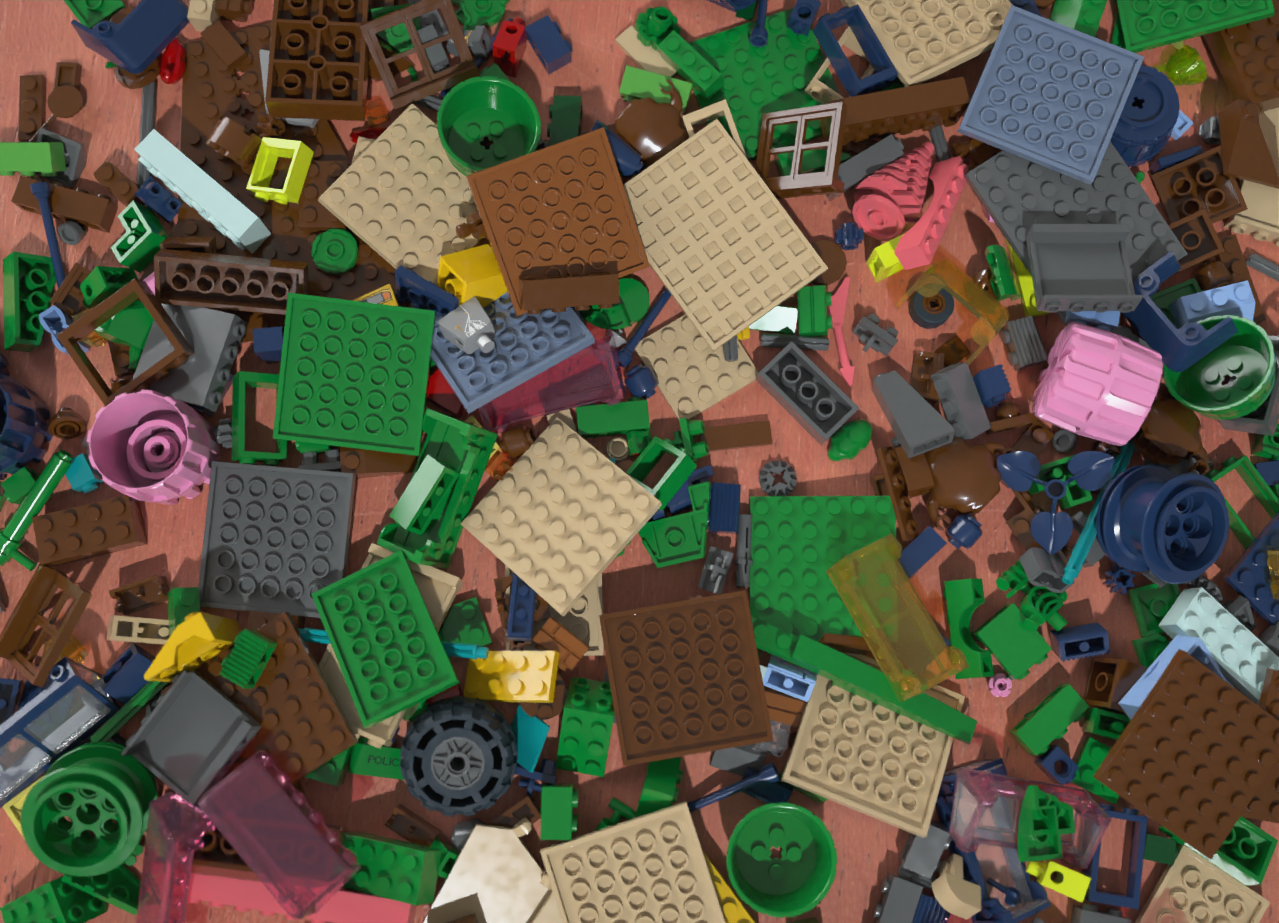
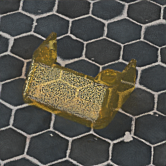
M939 259L895 304V308L899 310L915 291L923 297L930 298L944 288L979 318L971 328V337L979 346L964 361L969 366L1008 322L1009 313L1002 304L952 261Z

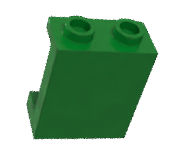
M1014 603L1006 604L976 629L972 636L977 642L981 641L991 651L994 658L1008 673L1006 675L1011 680H1022L1030 673V667L1034 664L1039 665L1048 658L1047 653L1052 648L1037 630L1029 631L1024 627L1023 622L1026 617Z

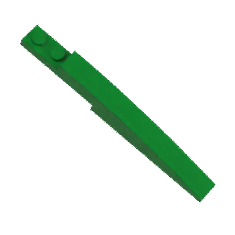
M755 617L752 618L757 648L832 681L831 684L968 745L971 743L977 721L900 680L804 635L795 636Z

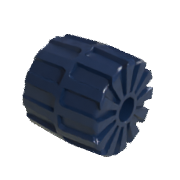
M0 373V480H5V474H14L24 466L27 467L26 465L31 461L40 462L47 452L42 448L43 442H50L52 439L49 424L45 422V420L50 419V411L45 402L38 399L34 391L3 373Z

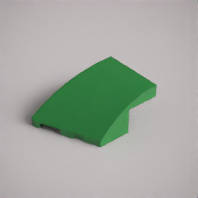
M1000 245L988 246L984 253L992 272L989 282L997 302L1010 298L1011 301L1020 299L1021 295L1005 248Z
M1028 785L1021 806L1018 826L1019 862L1063 858L1060 834L1075 833L1073 807L1065 802H1060L1054 795L1041 791L1037 785Z

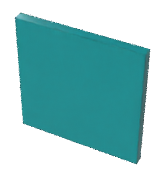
M518 705L511 724L517 743V762L530 773H533L550 726L536 716H529L522 709L521 705Z

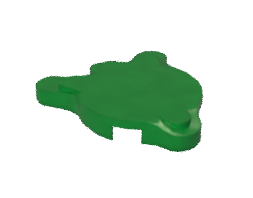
M450 0L452 5L459 7L455 14L458 22L464 25V31L475 30L476 26L489 28L497 24L502 19L506 6L510 2V0Z

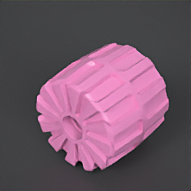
M1077 322L1069 323L1056 338L1055 346L1050 349L1047 355L1048 369H1042L1037 381L1041 383L1033 394L1032 400L1035 401L1032 405V412H1035L1036 417L1069 432L1109 444L1123 446L1135 436L1151 409L1163 372L1162 356L1159 352L1121 335Z
M142 389L138 393L129 394L125 392L116 396L114 401L105 408L102 407L95 415L96 420L92 429L88 431L87 442H89L90 446L89 460L92 467L103 476L102 480L112 488L140 501L174 505L178 504L177 498L185 496L187 499H193L201 494L199 486L202 483L210 484L212 461L219 462L221 457L220 446L213 441L215 440L214 429L211 424L185 402L154 390Z

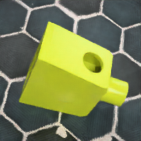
M1043 860V863L1040 861L1028 862L1025 871L1036 876V882L1080 902H1083L1091 878L1050 860ZM1055 871L1057 876L1054 880H1051V873Z

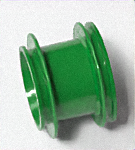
M94 742L76 747L58 758L48 769L45 776L29 791L21 810V830L30 851L47 867L70 876H97L119 867L134 853L141 836L147 831L155 817L159 799V788L155 774L134 756H123L121 754L126 748L125 746L110 742ZM65 792L71 793L74 798L69 797ZM65 816L71 818L72 821H68ZM111 819H115L119 824L113 823ZM87 830H92L95 835L90 834Z

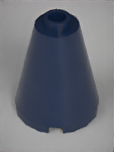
M597 120L591 131L604 127L619 174L630 178L633 174L638 175L644 164L640 161L642 156L607 125Z

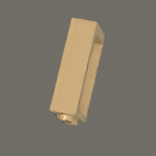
M848 26L838 41L840 47L845 45L870 63L851 28ZM828 57L805 90L813 99L818 100L822 104L844 98L819 81L831 63ZM871 63L861 79L872 74L874 68Z
M726 99L682 116L689 137H692L694 135L692 127L725 115L733 140L746 157Z

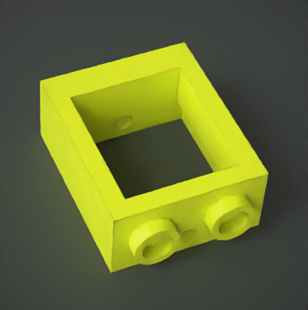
M263 137L246 189L252 192L256 199L263 202L274 200L280 204H287L288 202L298 203L314 151L302 141ZM278 157L292 158L283 190L268 188Z
M904 234L874 248L866 264L876 282L904 269L894 253L901 236Z

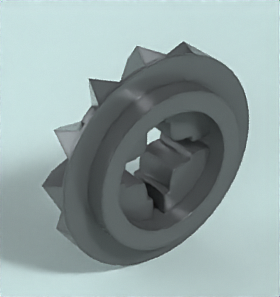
M782 460L770 461L760 471V486L769 496H787L796 486V471L791 467L790 463ZM784 471L782 477L784 483L779 482L774 487L771 486L775 479L772 474L778 475Z
M1202 575L1186 583L1190 589L1202 587L1219 603L1223 601L1219 588Z

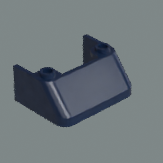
M142 0L119 25L111 21H101L91 30L76 20H73L71 24L86 47L129 73L138 74L143 72L190 22L187 18L189 8L183 0Z
M1170 251L1137 276L1133 283L1135 295H1142L1143 299L1134 311L1122 314L1148 346L1161 354L1162 362L1170 371L1182 372L1238 333V330L1230 316L1208 331L1197 322L1187 323L1177 329L1153 302L1150 296L1158 291L1161 283L1181 269L1176 257Z

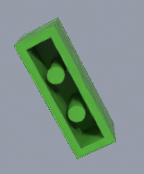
M626 65L619 93L623 101L630 103L633 99L641 100L647 97L652 98L656 103H671V96L662 94L660 90L661 87L664 91H670L671 86L666 82V80H670L682 98L683 107L680 113L686 114L693 84Z
M0 142V176L15 175L14 171H20L21 176H36L35 172H41L42 176H57V171H66L63 142Z

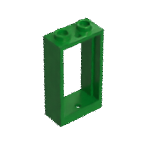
M239 371L233 375L232 461H240L239 464L254 465L255 462H264V466H279V463L287 460V440L276 439V453L245 451V387L276 389L277 402L278 374Z
M1246 455L1238 458L1231 456L1222 462L1223 467L1217 471L1214 468L1204 475L1213 482H1216L1235 469L1272 519L1279 512V499ZM1224 497L1229 515V528L1246 550L1256 538L1253 537Z

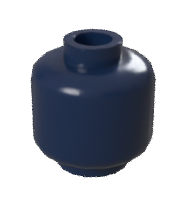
M640 363L625 373L624 383L633 397L643 396L646 400L656 393L654 388L658 386L659 381L650 366H642Z
M968 513L965 516L959 514L946 529L947 534L950 536L948 541L958 549L961 546L969 549L982 536L983 531L980 528L982 524Z

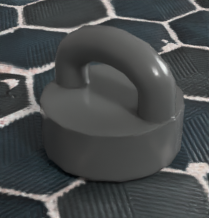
M66 221L58 228L60 238L69 245H76L87 233L83 226L73 221Z
M1061 429L1054 434L1052 443L1057 451L1071 453L1077 447L1078 437L1075 433Z

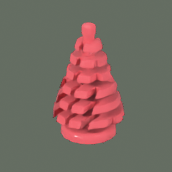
M924 142L920 147L912 149L894 160V163L887 164L865 178L855 188L865 189L858 190L854 194L855 204L852 213L859 228L863 229L867 235L877 240L890 241L909 231L920 220L932 162L930 156L934 152V145L932 143Z

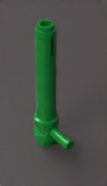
M65 450L55 452L4 530H0V566L10 562L13 558L29 571H33L36 568L37 563L20 552L18 548L23 542V536L33 523L32 517L38 516L72 465L73 456Z

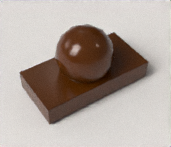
M1004 401L996 409V416L999 421L990 422L991 428L985 432L989 435L1031 425L1037 422L1038 417L1035 416V412L1020 415V409L1016 403Z

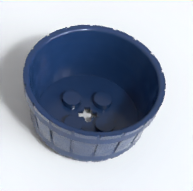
M1141 65L1111 137V143L1128 167L1139 166L1155 158L1168 142L1173 127L1177 122L1179 97L1173 83L1169 81L1165 74L1153 67ZM1137 97L1138 100H1144L1142 109H1139L1138 106H1132L1133 98Z

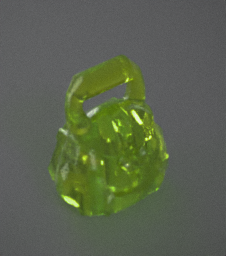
M1185 45L1172 55L1166 64L1155 67L1159 72L1164 71L1173 85L1179 87L1182 85L1200 84L1208 77L1202 58L1197 50L1189 45Z

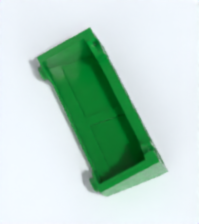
M427 408L423 417L422 430L428 435L412 478L427 454L443 461L460 475L422 536L406 530L395 521V523H389L381 529L377 545L394 553L402 550L406 559L419 565L448 569L463 530L461 523L469 514L498 434Z

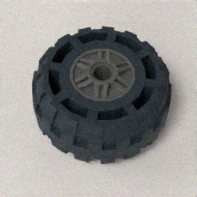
M465 696L440 699L422 711L413 720L406 732L400 753L402 777L405 779L408 786L407 789L412 796L418 798L423 803L422 806L430 811L437 810L442 812L444 816L450 817L464 814L465 817L474 815L477 811L484 808L488 809L505 794L511 784L517 765V743L514 731L505 719L504 714L496 707L494 708L487 704L484 700L467 698Z

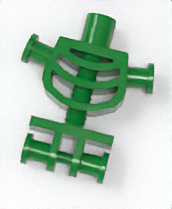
M1020 559L1017 560L1015 565H1011L1002 574V577L996 580L997 587L1003 591H1007L1009 588L1012 589L1005 595L1008 599L1019 589L1024 593L1020 602V610L1027 617L1023 622L1027 630L1036 631L1038 627L1047 621L1058 632L1068 623L1057 611L1064 605L1063 602L1067 600V592L1055 593L1046 587L1039 586L1031 588L1027 584L1029 580Z

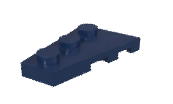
M401 265L395 270L398 302L403 304L406 301L412 302L413 307L418 309L422 306L427 307L428 310L436 311V315L441 317L446 316L459 307V299L452 293H447L440 289L433 282L418 276L413 270H408Z

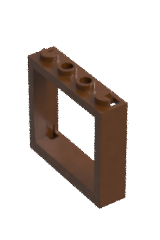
M138 279L130 281L56 335L105 407L114 401L116 396L125 392L132 394L138 393L142 389L150 390L152 383L156 380L161 381L170 375V370L185 365V361L189 359L188 357L195 353L147 283ZM140 298L175 350L113 394L78 342Z

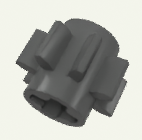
M1218 116L1209 117L1199 127L1198 136H1202V140L1208 145H1218L1221 143Z
M231 418L219 420L220 425L214 427L215 441L217 444H222L226 449L232 448Z

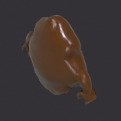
M666 80V82L671 86V90L664 91L661 87L660 90L662 94L671 96V103H656L650 97L641 100L633 99L615 120V133L642 156L640 160L644 163L642 167L651 166L690 138L687 130L680 125V112L683 107L681 95L674 88L670 80Z
M1156 394L1146 419L1135 436L1131 438L1134 448L1145 458L1157 465H1176L1179 460H1188L1193 457L1197 462L1189 468V472L1195 469L1200 475H1205L1210 469L1208 454L1202 445L1200 435L1202 426L1194 411L1182 405L1174 397Z
M953 437L952 443L924 453L935 484L933 488H930L927 511L939 531L944 530L940 526L939 520L943 519L948 524L951 523L948 516L939 515L940 507L954 508L958 514L962 515L979 513L1000 492L1001 473L994 467L993 454L999 453L1003 455L1015 452V450L1007 449L1004 445L997 442L968 445L961 437Z

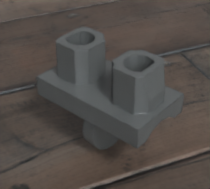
M870 313L867 317L863 316L852 332L859 337V340L866 344L862 350L867 352L869 348H872L876 352L879 351L887 356L898 341L896 339L898 331L892 326H888L883 330L878 326L880 322L879 317L873 313Z
M325 451L326 463H318V454L316 452L303 453L302 465H299L298 469L341 472L340 451Z
M710 546L697 588L720 595L734 553Z

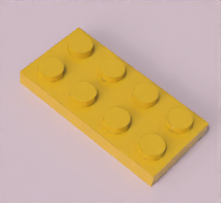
M489 651L487 659L478 658L476 660L469 658L463 696L473 699L479 698L486 702L553 703L560 653L556 651Z

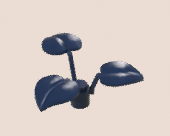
M1015 451L999 455L997 467L1004 483L1015 491H1027L1031 487L1032 481L1044 486L1046 496L1052 499L1050 513H1038L1032 519L1030 529L1035 541L1049 554L1053 555L1066 545L1073 531V523L1069 514L1065 512L1055 513L1057 499L1062 498L1066 494V486L1075 479L1077 485L1084 490L1093 491L1100 489L1109 479L1115 459L1113 456L1099 451L1078 453L1068 463V469L1073 476L1064 482L1058 479L1048 482L1037 479L1036 476L1041 469L1040 462L1034 454L1027 451Z

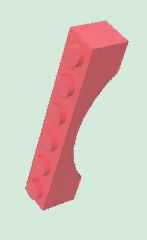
M960 156L935 163L929 178L935 187L932 202L920 220L901 236L894 251L905 270L929 265L933 259L967 181L964 176L969 172V168L964 164Z

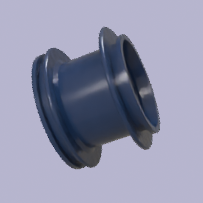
M1138 465L1121 472L1105 490L1097 511L1096 531L1099 544L1105 555L1122 568L1134 572L1150 570L1158 579L1164 582L1183 584L1202 575L1218 559L1228 537L1229 515L1221 490L1208 477L1195 473L1177 476L1170 469L1163 466Z

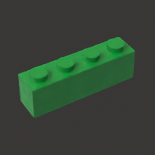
M13 251L3 259L5 350L31 352L41 344L44 328L40 323L39 314L50 306L52 289L56 283L51 257Z

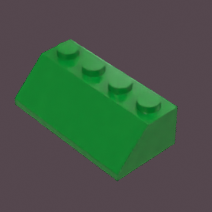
M1055 0L1049 20L1095 37L1107 0Z
M1240 817L1212 860H1210L1162 825L1158 828V830L1177 840L1176 842L1187 846L1245 886L1262 884L1278 843L1277 839L1244 817Z

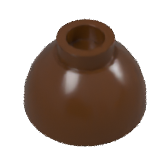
M65 407L61 408L51 418L49 431L57 438L73 439L85 431V423L78 413L74 412L71 408Z

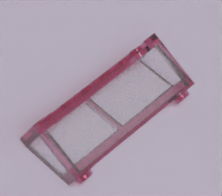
M960 768L956 779L949 835L960 850L968 853L977 851L979 848L978 843L1018 849V826L1023 799L1028 785H1037L1041 791L1052 794L1060 802H1065L1073 807L1075 833L1060 834L1063 854L1061 862L1069 868H1088L1111 818L1084 789Z

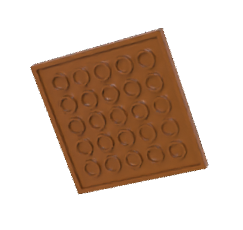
M604 127L466 176L516 316L528 312V310L521 309L519 279L609 272L617 273L620 278L650 267Z

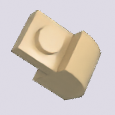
M956 854L951 855L941 863L939 868L940 877L932 882V890L937 901L946 911L967 920L981 910V886L963 880V857Z

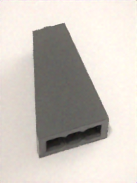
M891 134L839 165L838 179L845 183L844 193L861 183L877 170L903 156L902 150H904V147L899 138H894ZM843 193L825 195L829 201H832Z
M896 371L881 373L876 378H873L872 391L908 459L952 443L955 433L953 426Z

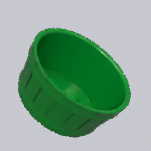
M479 76L467 79L465 82L462 81L453 87L451 92L446 94L438 110L437 130L448 159L460 173L467 176L534 152L541 135V120L534 102L519 86H515L514 83L502 78ZM485 137L489 141H493L490 149H485V146L480 145V142H483Z
M1235 315L1212 316L1197 322L1208 331L1230 316L1238 333L1182 372H1172L1163 363L1164 382L1166 387L1169 388L1168 390L1171 395L1187 408L1212 419H1235L1253 412L1268 398L1275 383L1276 357L1270 337L1255 322ZM1225 376L1236 377L1233 381V386L1229 387L1228 384L1222 385L1225 381Z
M791 803L766 804L752 810L741 819L730 837L726 863L730 881L734 889L737 890V894L747 905L749 904L751 908L762 914L766 913L768 916L784 918V916L794 917L801 915L803 912L813 909L819 904L820 900L824 899L836 876L837 852L836 848H834L833 837L829 830L826 829L827 827L822 820L813 815L808 809ZM774 846L777 849L780 846L783 849L780 860L778 858H770L772 854L771 847Z

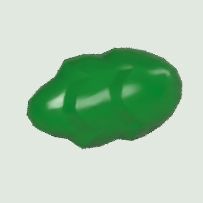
M856 419L845 423L840 430L831 436V445L828 449L829 459L833 462L854 459L860 451L868 446L871 440V424L864 419Z

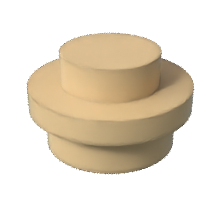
M622 437L611 439L607 444L608 456L616 458V461L627 458L629 455L627 440Z

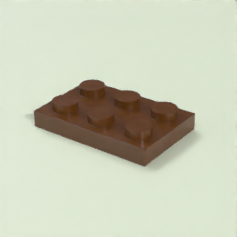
M311 161L300 195L298 222L300 230L327 231L331 228H337L347 231V226L318 202V199L350 167L348 161Z

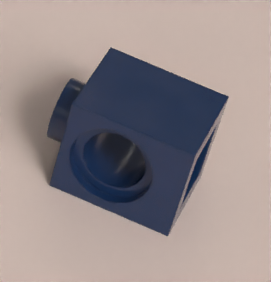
M797 0L790 15L787 28L796 34L808 36L818 15L821 2L818 0ZM800 15H804L807 18L803 19L800 17Z
M1050 745L1049 750L1034 761L1055 784L1067 785L1072 782L1076 777L1075 772L1079 769L1055 745ZM1060 760L1062 769L1059 773H1056L1054 764Z

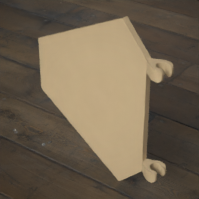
M522 818L512 828L476 824L422 923H448L472 914H476L478 923H532L553 891L541 885L540 878L544 871L519 839V837L531 831V822L528 818Z

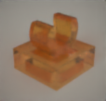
M497 450L488 460L485 471L499 482L504 479L503 476L508 471L513 470L512 466L514 463Z

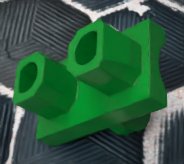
M687 418L679 419L681 431L674 432L675 440H672V442L679 450L684 446L693 455L691 458L693 462L697 463L699 458L710 454L707 442L696 443L695 435L705 433L704 422Z

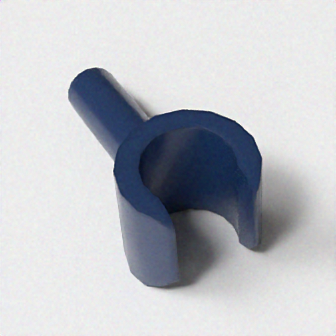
M988 877L986 882L1005 894L1004 902L1011 906H1017L1020 898L1019 890L1015 887L1003 886Z

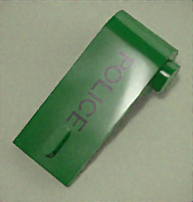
M359 737L358 743L352 746L349 773L405 780L402 777L400 768L401 748L382 746L379 749L367 744L369 738Z

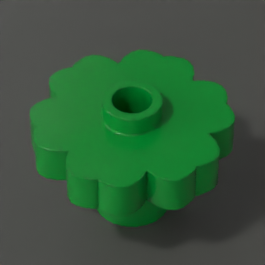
M665 7L647 8L645 13L638 14L634 29L638 32L637 39L644 46H652L656 51H659L657 46L673 30L678 34L681 31L677 26L678 19Z

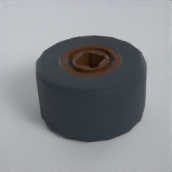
M926 284L919 288L909 303V315L913 322L926 329H933L943 325L952 315L954 309L953 296L948 289L939 284Z

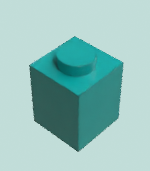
M82 453L72 459L73 463L66 472V476L73 490L90 493L98 488L97 485L104 482L101 473L92 467L89 455Z

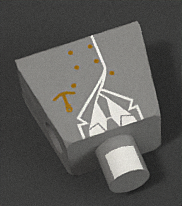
M475 296L437 321L443 337L467 354H472L479 348L484 353H488L495 346L492 339L495 338L496 333L492 322Z

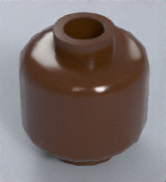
M1207 260L1198 266L1199 270L1195 274V279L1203 291L1231 285L1232 275L1222 261Z
M519 424L504 430L502 440L499 443L504 454L508 453L510 457L518 458L529 450L530 446L536 441V437L531 427L527 428L525 425Z

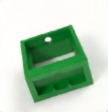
M655 436L626 474L662 503V506L659 508L662 511L697 465L691 459L693 455L683 447L679 450L671 440L667 438L662 440ZM665 453L675 457L676 461L654 489L642 483Z

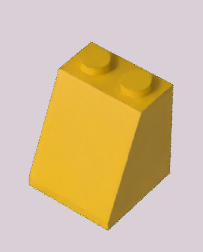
M488 244L440 256L437 287L447 293H452L459 299V306L475 296L482 308H484L507 292L494 253Z

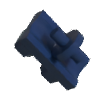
M151 176L145 180L143 185L134 194L147 205V208L156 212L168 223L177 215L182 205L177 198Z
M543 759L541 770H534L533 773H530L517 762L515 774L530 778V781L520 779L519 782L520 787L527 788L526 796L531 797L533 790L542 792L543 785L535 783L536 780L555 784L557 780L555 775L556 761Z

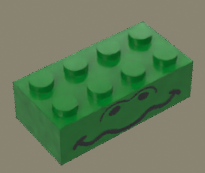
M361 831L342 832L345 842L334 885L415 906L433 903L442 850Z

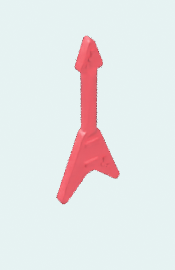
M846 277L832 296V306L827 307L828 315H832L833 331L842 367L839 373L850 387L853 383L855 367L850 364L842 328L850 278Z

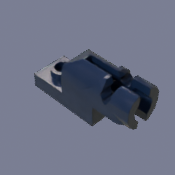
M711 465L692 472L665 506L671 515L692 508L688 486H692L694 483L700 484L710 481L709 478L714 474ZM658 509L652 516L653 521L664 518V509L662 511Z

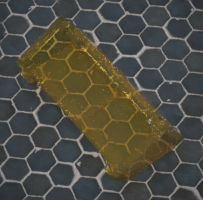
M890 534L845 556L826 570L899 702L923 693L969 666L961 650L946 645L898 561L901 557V544L895 539L893 534Z

